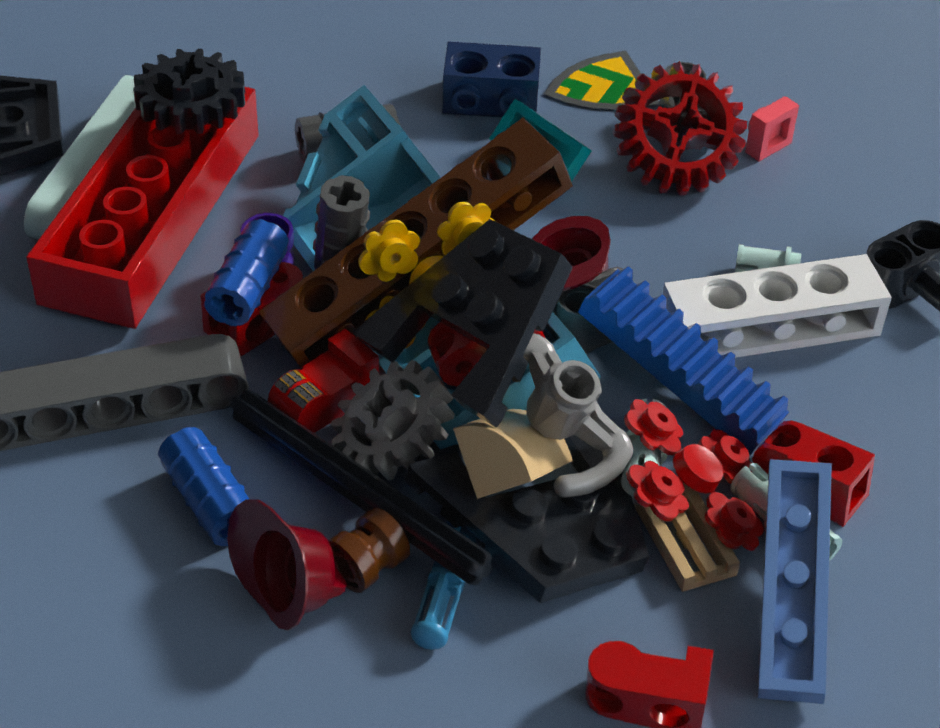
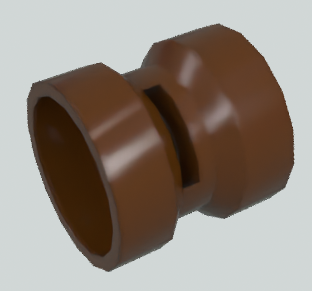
M371 508L360 516L355 522V530L350 532L340 531L328 540L333 551L336 568L346 581V587L355 593H362L378 580L379 572L382 568L394 569L410 555V544L402 527L389 513L380 508Z

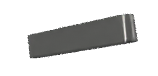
M210 334L0 372V451L229 408L234 397H240L244 390L249 389L236 341L227 335Z

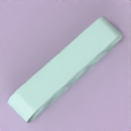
M124 75L30 199L24 216V231L29 238L40 239L135 109L133 87H135L134 76Z

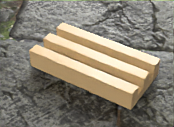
M684 484L685 490L682 495L687 499L689 507L684 513H678L675 519L672 520L677 530L678 538L684 548L688 549L700 570L697 572H693L665 521L659 519L650 507L640 505L632 496L638 515L682 592L737 576L740 561L734 551L726 547L719 540L716 529L706 522L704 514L708 508L697 491Z

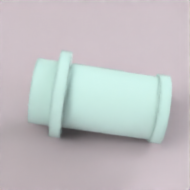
M739 244L735 273L801 263L802 253L791 252L792 247L789 246L786 247V251Z

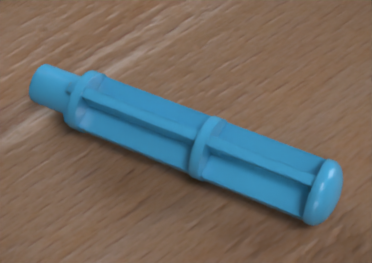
M447 521L448 525L474 543H477L478 538L465 526L455 528ZM434 561L415 623L411 628L413 641L420 647L429 650H437L447 644L448 634L459 598L465 586V581ZM433 589L434 593L426 619L421 621L430 590ZM450 596H455L444 629L441 625Z

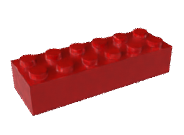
M245 87V106L237 108L238 117L236 119L222 117V128L218 129L211 124L204 125V132L202 134H197L195 130H185L181 135L176 134L175 126L171 125L161 131L157 130L155 120L144 122L141 111L135 108L26 256L36 305L136 329L259 136L255 89Z

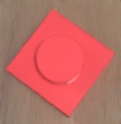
M784 96L753 113L748 123L749 133L745 153L759 162L791 144L799 105Z

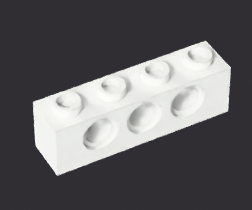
M867 254L665 282L663 288V295L667 298L666 309L670 313L680 308L684 312L683 324L689 327L698 323L701 326L700 338L706 341L713 337L718 340V353L724 355L732 352L736 355L735 358L881 336L892 298Z

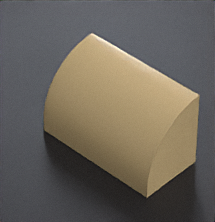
M507 409L502 422L497 428L481 418L453 428L477 499L532 482L572 462L573 459L564 439L558 440L543 436L532 427L526 414L527 410Z

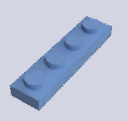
M774 459L769 461L758 698L824 704L826 695L832 463Z

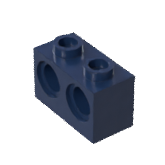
M448 41L443 73L442 113L503 117L514 99H517L537 113L541 47Z

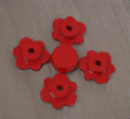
M635 399L630 404V410L624 416L625 425L632 433L640 436V441L646 448L650 450L659 448L667 455H674L673 466L677 473L676 475L670 469L659 466L653 461H646L642 466L632 465L627 470L626 477L630 485L636 489L634 491L635 500L644 507H650L659 519L669 522L674 520L678 513H684L689 507L687 499L682 495L685 490L684 484L697 492L711 493L706 498L708 510L705 512L704 518L712 528L716 529L719 540L730 549H739L742 546L749 551L755 550L759 546L758 538L763 534L764 527L753 509L737 497L728 499L722 493L714 492L723 476L731 484L740 470L745 466L749 468L752 462L749 460L750 455L745 445L724 431L714 429L708 436H703L698 441V444H689L681 449L679 439L683 436V430L677 423L674 414L659 402L652 401L647 404L640 399Z

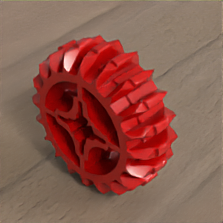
M680 61L672 65L669 74L660 64L654 67L651 78L642 73L634 83L636 89L626 88L622 95L625 104L618 105L614 114L615 118L621 122L614 126L613 136L624 140L618 145L616 151L620 156H633L626 166L627 171L634 172L641 167L645 171L641 178L642 185H648L653 177L659 179L658 188L660 193H666L672 183L676 184V189L680 196L688 193L691 183L699 193L708 188L709 179L716 184L720 183L726 176L724 169H734L739 161L735 153L742 152L746 145V140L739 135L743 134L747 129V121L736 118L743 110V102H728L729 97L733 93V85L725 86L720 90L715 86L719 79L718 72L710 74L706 80L700 77V64L693 65L689 74L684 73ZM680 97L677 106L672 108L658 106L657 110L646 108L654 101L662 98ZM697 104L708 113L712 121L700 115ZM683 112L684 115L681 124L686 127L683 131L686 132V134L683 135L678 145L676 146L678 133H676L674 129L677 125H673L677 123L678 119L680 118ZM646 135L660 142L663 148V155L653 148ZM703 147L714 150L712 154L701 160L679 162L684 150L696 149L701 151Z

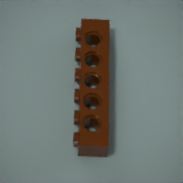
M521 118L466 160L453 167L451 171L421 193L412 197L406 204L383 221L370 228L334 257L325 261L319 268L300 282L280 294L274 301L261 309L259 313L280 343L302 369V366L329 350V338L343 329H347L353 334L371 312L379 309V304L383 298L387 296L395 297L409 285L412 271L406 274L397 273L392 280L383 282L376 274L368 275L360 269L358 260L362 252L366 250L364 238L367 234L374 231L380 233V229L386 222L400 220L407 227L408 231H414L420 238V244L414 250L418 255V265L428 257L445 256L441 249L443 240L438 236L437 229L441 223L448 221L449 210L458 202H468L473 207L479 203H484L491 209L490 218L501 225L515 230L573 187L560 152L529 122Z

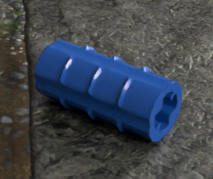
M262 219L253 220L245 226L240 236L234 239L233 248L224 256V263L214 273V280L205 293L204 307L208 314L216 321L230 326H241L249 321L255 308L260 306L261 297L270 288V281L274 274L279 272V265L287 253L289 239L278 225Z
M196 427L183 428L177 433L168 436L161 444L158 451L160 462L172 479L173 486L177 487L184 497L186 506L190 507L198 518L199 526L205 529L215 545L228 546L229 519L235 507L245 499H249V497L245 493L244 486L239 484L231 473L230 466L226 465L217 453V447L210 443L203 431Z

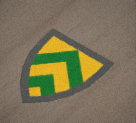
M626 50L585 59L568 67L553 79L544 95L568 104L593 109L616 110L618 105L625 104L622 95L626 88L636 89L634 83L641 73ZM659 100L654 101L648 106L659 104Z

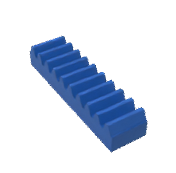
M629 266L622 270L617 269L585 297L578 313L715 429L722 430L729 436L740 440L751 456L788 415V398L781 396L773 399L770 396V383L764 381L756 385L752 381V368L748 366L738 370L735 367L736 355L729 352L720 355L716 338L713 337L706 341L700 338L701 326L698 323L687 327L683 324L684 312L680 308L670 313L666 309L667 298L663 294L653 299L649 295L650 284L646 280L639 284L633 282V269Z

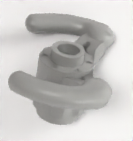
M533 333L523 355L529 363L530 373L535 385L534 391L527 400L526 411L532 427L543 436L558 440L575 435L593 448L602 451L604 457L599 464L586 471L559 476L555 480L554 490L560 497L592 493L607 486L623 472L633 456L632 442L627 433L620 429L598 405L597 399L602 393V388L596 372L589 365L581 361L569 360L562 363L553 344L543 336Z

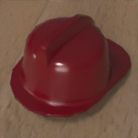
M570 216L558 219L544 226L532 238V240L561 253L573 266L562 291L586 284L609 269L608 254L611 238L608 227L599 219L590 216Z
M245 499L235 507L229 519L227 533L229 557L233 569L244 588L267 612L269 618L279 629L292 630L299 625L304 614L319 609L329 599L340 596L345 592L346 581L335 566L333 551L328 539L321 532L315 529L288 525L270 506L259 499Z

